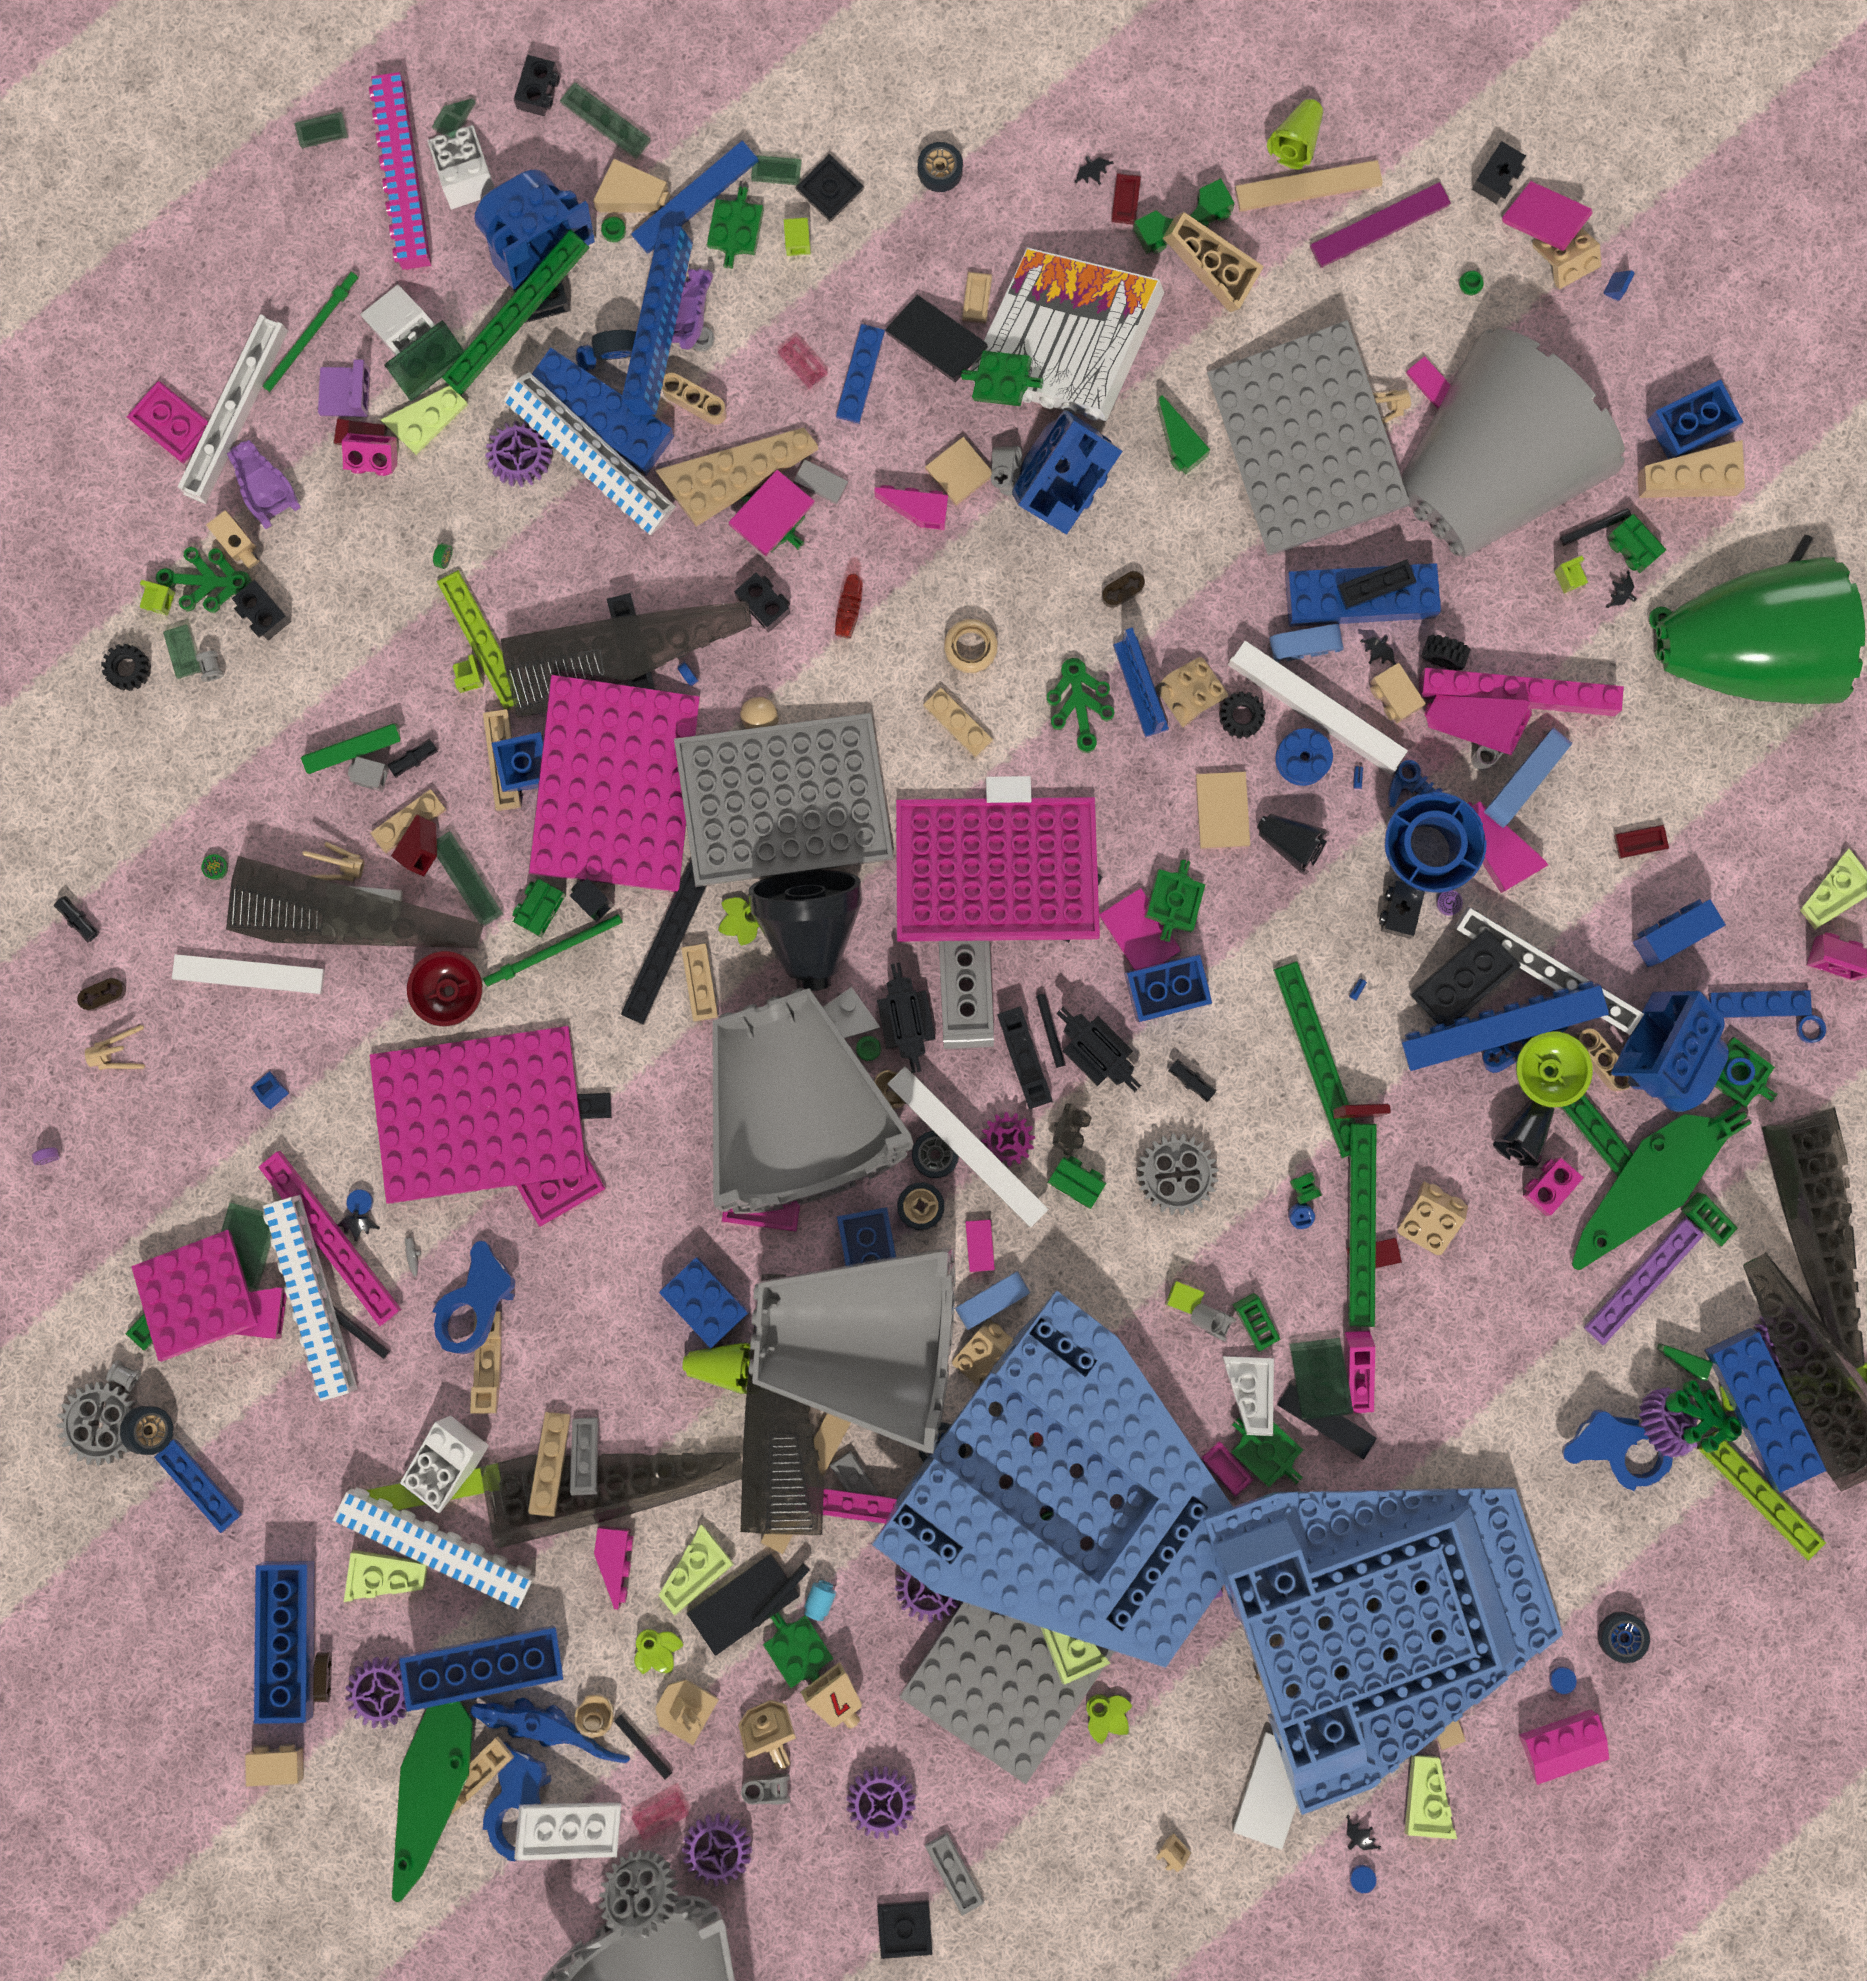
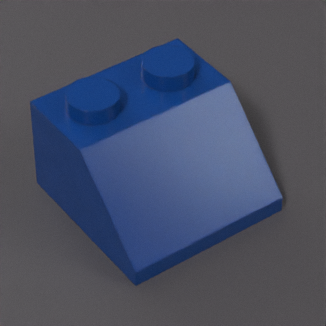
M541 732L491 743L502 792L538 788L544 739Z

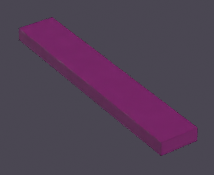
M1438 182L1312 243L1310 249L1320 268L1450 206L1451 202L1441 183Z

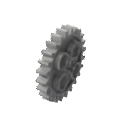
M1171 1134L1170 1141L1168 1142L1162 1136L1161 1145L1153 1141L1154 1150L1146 1148L1145 1152L1148 1154V1157L1139 1158L1141 1162L1145 1163L1144 1166L1137 1167L1138 1171L1143 1172V1176L1136 1178V1180L1144 1181V1185L1139 1190H1147L1148 1193L1144 1197L1145 1200L1151 1197L1154 1199L1151 1204L1152 1207L1158 1203L1161 1204L1160 1212H1164L1168 1207L1170 1215H1173L1176 1209H1178L1180 1215H1184L1185 1208L1190 1213H1194L1193 1205L1196 1204L1199 1208H1203L1201 1200H1211L1206 1193L1216 1191L1210 1186L1211 1183L1219 1181L1212 1177L1213 1173L1219 1171V1169L1211 1168V1164L1216 1159L1208 1160L1207 1156L1211 1153V1150L1203 1152L1201 1150L1204 1145L1203 1142L1197 1146L1194 1145L1195 1137H1192L1187 1142L1185 1134H1182L1179 1140L1176 1139L1175 1134ZM1185 1154H1191L1194 1157L1195 1164L1193 1167L1187 1168L1183 1165L1182 1158ZM1161 1156L1167 1157L1170 1161V1167L1166 1171L1159 1169L1157 1166V1160ZM1175 1167L1180 1172L1200 1171L1199 1175L1180 1177V1182H1177L1175 1177L1155 1178L1156 1174L1175 1172ZM1188 1179H1194L1198 1184V1189L1194 1193L1188 1192L1185 1188V1183ZM1164 1181L1170 1182L1173 1186V1191L1169 1196L1163 1195L1160 1191V1185Z
M96 1382L95 1388L92 1383L86 1384L85 1390L83 1388L76 1389L77 1396L73 1394L68 1395L67 1397L71 1403L61 1405L66 1410V1413L58 1414V1417L64 1419V1421L56 1425V1427L64 1429V1432L58 1435V1438L66 1437L62 1447H72L68 1455L78 1453V1462L86 1458V1465L93 1464L96 1460L97 1466L104 1464V1460L107 1464L114 1463V1457L118 1460L124 1458L122 1451L126 1453L131 1452L123 1445L120 1437V1424L124 1416L137 1403V1400H127L131 1393L121 1394L122 1386H117L113 1390V1383L111 1382L106 1383L105 1387L102 1382ZM88 1402H92L95 1407L92 1415L86 1410ZM113 1407L119 1410V1418L117 1420L111 1417ZM98 1419L100 1423H103L101 1428H99L98 1424H95ZM82 1427H85L88 1430V1437L86 1440H84L80 1436V1430ZM107 1432L113 1436L111 1445L105 1442ZM94 1439H96V1446L93 1445Z
M640 1849L637 1854L630 1851L628 1859L621 1856V1865L612 1864L614 1872L613 1874L606 1872L609 1881L601 1883V1886L606 1888V1890L599 1894V1897L605 1899L599 1905V1908L606 1910L601 1915L602 1918L608 1920L606 1926L612 1928L613 1932L627 1939L631 1937L636 1940L639 1939L640 1935L647 1938L649 1930L657 1933L656 1924L665 1925L663 1917L665 1915L672 1916L668 1910L669 1906H676V1903L671 1899L679 1894V1892L672 1888L678 1884V1881L672 1878L676 1872L669 1868L671 1863L664 1860V1857L650 1850L645 1852Z

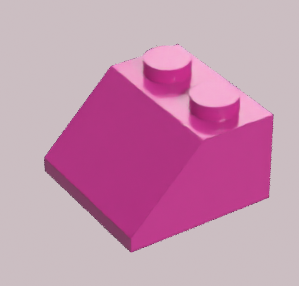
M1827 932L1815 937L1807 962L1808 966L1853 981L1867 977V949L1863 948L1864 944L1852 940L1845 942L1839 940L1840 936Z

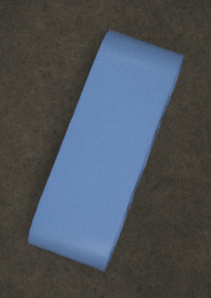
M1339 624L1286 632L1269 638L1273 660L1278 663L1283 659L1291 661L1303 659L1306 655L1314 657L1328 654V651L1335 650L1336 653L1344 650Z
M1016 1271L987 1290L970 1298L965 1303L955 1307V1310L966 1329L969 1330L1030 1294V1291L1019 1272Z

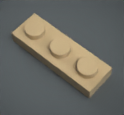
M942 688L923 704L975 758L993 741Z
M430 789L370 833L384 853H388L398 845L416 814L432 821L446 811V808Z
M707 944L682 947L693 1022L718 1018Z

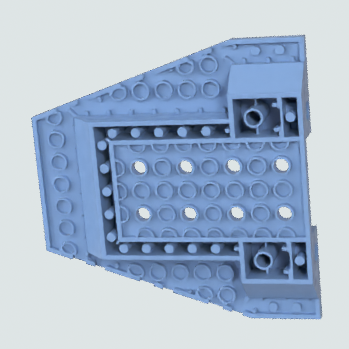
M1054 1291L1043 1308L1018 1332L1004 1354L996 1362L935 1447L934 1454L930 1453L900 1494L886 1520V1524L872 1541L871 1545L935 1593L1166 1668L1224 1585L1202 1518L1232 1508L1233 1506L1119 1338L1060 1292ZM992 1402H999L1002 1411L998 1416L993 1417L988 1411L989 1406ZM1033 1433H1039L1042 1436V1443L1038 1447H1032L1029 1443V1437ZM962 1444H969L971 1447V1454L967 1458H961L958 1454V1449ZM1075 1463L1080 1464L1082 1467V1473L1077 1478H1073L1069 1473L1070 1467ZM1002 1475H1009L1012 1479V1484L1009 1488L1002 1489L999 1486V1479ZM1115 1494H1119L1122 1497V1504L1119 1508L1113 1509L1110 1505V1498ZM1049 1505L1053 1514L1049 1519L1042 1520L1039 1511L1043 1506ZM1085 1536L1091 1537L1093 1542L1092 1547L1087 1551H1083L1080 1547V1541Z
M1512 1487L1273 1492L1202 1518L1234 1615L1243 1625L1271 1713L1267 1714L1301 1815L1375 1788L1382 1782V1778L1396 1771L1403 1761L1411 1755L1417 1754L1443 1733L1445 1727L1453 1721L1459 1720L1466 1710L1474 1704L1480 1703L1506 1682L1508 1676L1516 1670L1522 1669L1529 1659L1537 1653L1543 1652L1563 1635L1516 1489ZM1420 1580H1425L1427 1583L1426 1590L1423 1593H1416V1583ZM1371 1598H1377L1379 1601L1378 1608L1374 1611L1367 1610V1602ZM1322 1616L1330 1617L1331 1622L1326 1629H1320L1318 1626V1621ZM1438 1629L1442 1630L1443 1638L1441 1641L1432 1642V1633ZM1274 1634H1281V1644L1277 1647L1270 1646V1637ZM1389 1647L1394 1648V1657L1391 1660H1384V1650ZM1340 1665L1346 1666V1675L1343 1678H1336L1334 1674L1335 1669ZM1292 1683L1297 1684V1694L1287 1696V1686Z

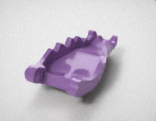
M689 269V278L684 282L672 342L679 343L682 349H691L701 335L706 295L713 280V273L708 269Z
M250 440L243 441L239 445L232 447L227 453L229 460L236 470L235 474L241 488L240 493L243 501L265 529L272 526L269 519L285 509L291 507L294 511H297L301 508L294 489L287 478L259 453Z

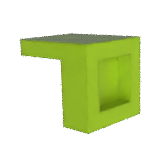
M784 219L787 256L811 254L808 219Z
M1583 555L1561 564L1554 571L1564 594L1588 583L1580 565L1584 561Z
M141 580L140 585L145 590L140 602V608L168 616L175 592L169 587Z
M473 654L468 655L469 660L453 665L456 677L454 682L456 689L460 693L484 687L477 659Z
M1174 1281L1165 1305L1192 1315L1194 1308L1201 1303L1205 1292Z

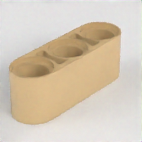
M676 373L664 375L662 391L665 398L710 424L719 425L725 421L727 411L721 398ZM671 384L679 385L675 391L667 390V387ZM693 395L700 397L696 403H690L688 399ZM714 407L721 409L720 413L716 415L710 414L709 411Z
M1591 1028L1577 1032L1574 1037L1581 1043L1584 1034L1590 1036L1592 1040L1591 1046H1585L1591 1057L1593 1070L1604 1084L1615 1092L1630 1088L1631 1086L1628 1084L1629 1076H1623L1624 1083L1622 1086H1618L1615 1083V1076L1611 1074V1071L1619 1057L1599 1032ZM1600 1054H1604L1608 1059L1605 1067L1601 1066L1598 1062Z

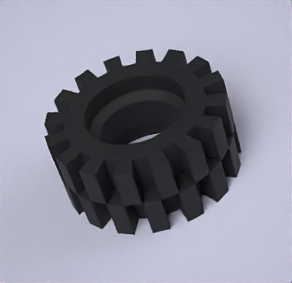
M1431 635L1427 637L1421 656L1426 662H1432L1431 664L1458 671V669L1463 670L1465 668L1471 649L1468 645H1464L1463 642H1457V639H1449V637H1442L1441 635Z
M120 644L115 645V650L110 648L108 650L110 652L109 656L106 654L103 656L106 662H101V666L104 668L102 673L106 676L105 679L123 691L125 689L133 691V688H141L140 684H145L147 682L145 680L146 676L150 677L151 674L148 669H151V664L148 663L150 660L145 653L129 644H124V646ZM124 659H132L135 663V670L129 676H121L118 672V665Z
M1241 691L1238 694H1232L1225 700L1219 713L1220 724L1223 725L1225 732L1228 731L1230 736L1233 737L1234 735L1239 739L1242 737L1249 738L1258 732L1265 721L1264 716L1266 714V710L1263 709L1264 704L1258 701V696L1253 697L1251 696L1252 693L1244 694V691ZM1240 706L1248 708L1252 714L1251 721L1247 724L1237 723L1233 718L1234 709Z

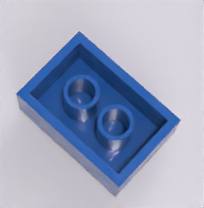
M1721 379L1656 410L1647 420L1668 460L1688 455L1735 432L1744 423Z
M1701 899L1691 902L1679 909L1681 914L1677 911L1658 921L1660 926L1656 923L1637 933L1639 938L1633 941V944L1647 967L1665 961L1726 926L1711 899L1702 902Z
M1199 954L1124 973L1137 1022L1213 1004L1201 955Z
M887 1207L837 1216L846 1266L896 1257Z
M699 1257L693 1259L659 1292L710 1348H713L750 1313Z

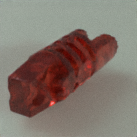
M854 573L848 575L836 614L835 635L841 638L851 639L858 621L863 598L861 596L863 590L862 580Z

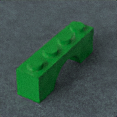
M1221 178L1199 189L1197 197L1198 206L1189 216L1207 228L1210 226L1209 223L1215 220L1221 222L1231 216L1235 203ZM1157 210L1134 222L1133 231L1146 255L1151 252L1154 254L1160 253L1168 244L1163 239V236L1173 219L1165 217Z

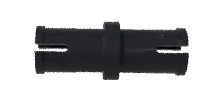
M429 738L412 750L409 748L405 751L404 755L387 765L395 778H397L414 766L416 768L420 766L422 761L437 753L438 750Z
M67 896L61 897L54 903V907L65 917L69 927L77 930L87 943L99 935L100 932L89 922L86 914L83 911H79Z
M1179 1059L1168 1070L1169 1073L1185 1084L1184 1087L1187 1090L1191 1089L1205 1102H1208L1217 1091L1200 1077L1201 1074L1193 1072Z

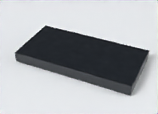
M916 295L885 329L891 338L955 383L963 374L962 370H968L983 351L988 348L985 341L919 295Z
M1485 928L1411 992L1410 996L1437 1024L1444 1023L1445 1027L1453 1025L1455 1019L1461 1018L1517 970L1521 964Z
M770 1553L686 1614L716 1656L757 1627L751 1620L789 1578L772 1553ZM795 1588L767 1619L800 1597Z

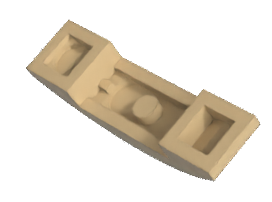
M500 1311L495 1312L492 1327L485 1343L475 1350L473 1387H471V1414L497 1413L501 1379ZM476 1313L474 1317V1331L476 1329L477 1324Z
M499 1737L495 1738L470 1763L469 1776L451 1815L482 1789L514 1758L513 1754Z

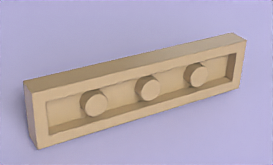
M505 709L483 713L495 810L503 811L522 808L520 791L502 792L491 744L512 738L509 711Z
M545 1412L528 1510L529 1514L555 1517L571 1422L570 1414Z

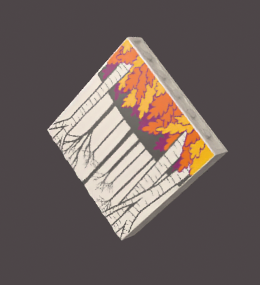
M1027 247L984 341L987 343L988 348L985 351L1029 355L1031 357L1030 377L1043 378L1044 383L1042 389L1028 387L1023 395V402L1031 403L1032 401L1040 403L1048 409L1054 407L1063 411L1067 410L1072 414L1084 415L1093 421L1097 419L1107 421L1164 295V290L1160 280ZM982 354L974 362L971 368L972 371H977L980 366Z

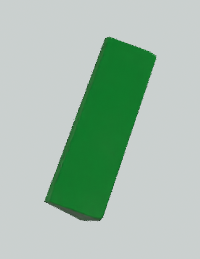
M393 723L303 755L301 760L307 774H311L401 741L400 728L398 724Z

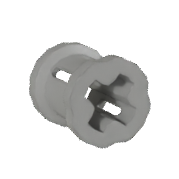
M207 651L196 655V660L200 663L202 670L201 680L203 682H210L224 676L217 662V651Z
M117 1360L109 1369L106 1380L109 1382L115 1381L130 1392L140 1378L141 1371H134L122 1365V1361Z

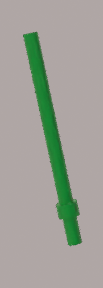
M350 272L341 285H337L331 292V298L262 385L264 389L268 392L272 391L340 301H345L349 295L347 292L359 278L356 274Z
M617 914L512 965L508 963L500 967L501 970L484 977L483 980L487 987L503 979L507 981L515 977L516 973L623 923L620 915Z

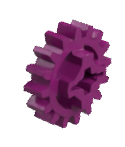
M1005 1112L1002 1119L997 1114L995 1115V1123L987 1121L990 1128L989 1130L982 1129V1133L987 1135V1137L981 1139V1142L987 1144V1148L1002 1163L1007 1161L1008 1167H1011L1013 1160L1021 1164V1156L1029 1157L1026 1150L1034 1149V1146L1029 1144V1141L1034 1140L1035 1136L1029 1135L1028 1132L1033 1127H1025L1026 1118L1019 1121L1017 1120V1113L1014 1114L1013 1118H1009L1008 1112ZM1002 1123L1015 1124L1011 1129H1003L999 1126ZM1016 1130L1012 1138L1014 1144L1008 1143L1000 1149L999 1147L1004 1140L1002 1134L1009 1135ZM1023 1131L1025 1136L1024 1146L1018 1141V1134ZM992 1132L998 1139V1144L995 1148L991 1144ZM1004 1150H1013L1017 1153L1014 1156L1001 1155Z

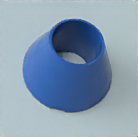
M1432 792L1416 795L1408 799L1394 812L1385 832V852L1393 871L1406 884L1425 892H1448L1464 885L1478 872L1486 854L1487 840L1485 839L1483 823L1479 815L1464 800L1448 793ZM1431 827L1444 835L1449 845V858L1445 866L1431 867L1417 859L1411 848V836L1415 828Z

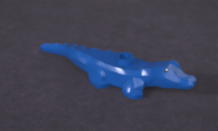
M521 1697L515 1701L513 1708H507L504 1705L493 1702L486 1704L476 1703L471 1707L470 1713L473 1717L479 1719L492 1729L508 1728L507 1732L512 1738L526 1737L538 1740L543 1747L563 1743L570 1744L585 1750L597 1758L613 1762L627 1763L630 1760L629 1756L611 1752L599 1745L593 1738L580 1734L575 1724L570 1722L565 1716V1712L556 1705L542 1709L534 1707L531 1701Z

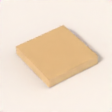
M964 437L925 466L926 471L948 495L955 506L990 480L992 473L991 469Z

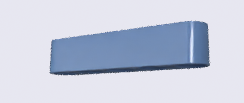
M1554 727L1540 741L1484 810V813L1502 828L1511 821L1572 745V742Z

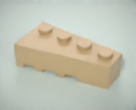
M1185 212L1174 217L1163 236L1168 245L1230 313L1240 309L1262 271L1263 265Z
M1743 440L1644 466L1638 473L1639 498L1737 496L1745 489Z

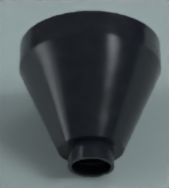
M816 870L772 876L754 883L748 890L750 911L787 975L792 979H796L797 989L809 988L811 991H817L830 987L832 984L831 976L838 972L863 901L861 879L847 872Z

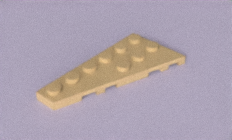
M803 427L655 471L662 483L697 527L762 486L776 470L782 473L817 451L818 445Z

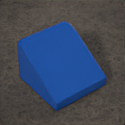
M1628 270L1613 273L1603 294L1617 301L1621 300L1630 285L1634 271Z
M271 1071L251 1087L260 1102L270 1110L289 1094Z

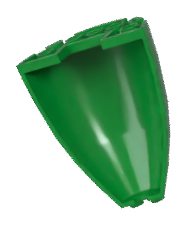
M1830 556L1789 562L1743 574L1705 591L1657 622L1656 636L1663 642V649H1660L1659 652L1660 662L1663 664L1664 671L1727 695L1755 701L1778 703H1842L1853 692L1852 683L1854 678L1860 677L1863 665L1859 655L1860 648L1865 646V619L1856 583L1850 582V571L1843 562L1837 563L1835 557Z

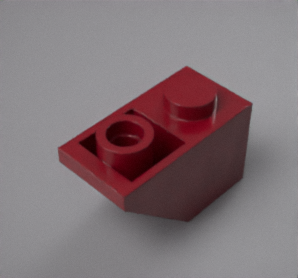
M416 814L391 857L407 870L424 877L437 857L436 823Z

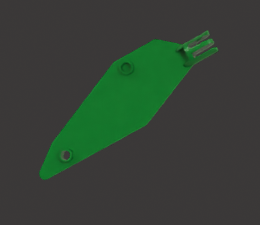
M1736 1103L1714 1118L1683 1114L1643 1139L1582 1230L1572 1260V1267L1576 1270L1585 1268L1684 1205L1726 1140L1752 1124L1751 1120L1748 1119L1730 1129V1127L1747 1117L1745 1111L1738 1112L1727 1120H1723L1741 1109L1740 1103ZM1599 1238H1602L1604 1242L1601 1247L1597 1244Z
M461 1701L427 1708L400 1767L392 1899L395 1902H401L423 1876L469 1776L473 1721Z

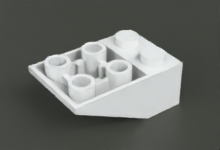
M473 125L427 140L442 189L451 210L481 200L488 192L495 188Z
M398 284L360 314L406 370L444 340L437 326Z
M451 1415L436 1421L400 1484L437 1513H440L477 1467L489 1445Z

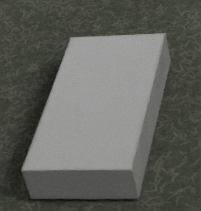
M804 460L793 480L795 484L835 504H838L848 485L847 480L807 460Z

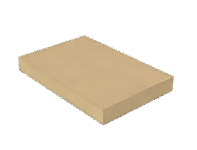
M1246 772L1196 774L1200 849L1250 846Z

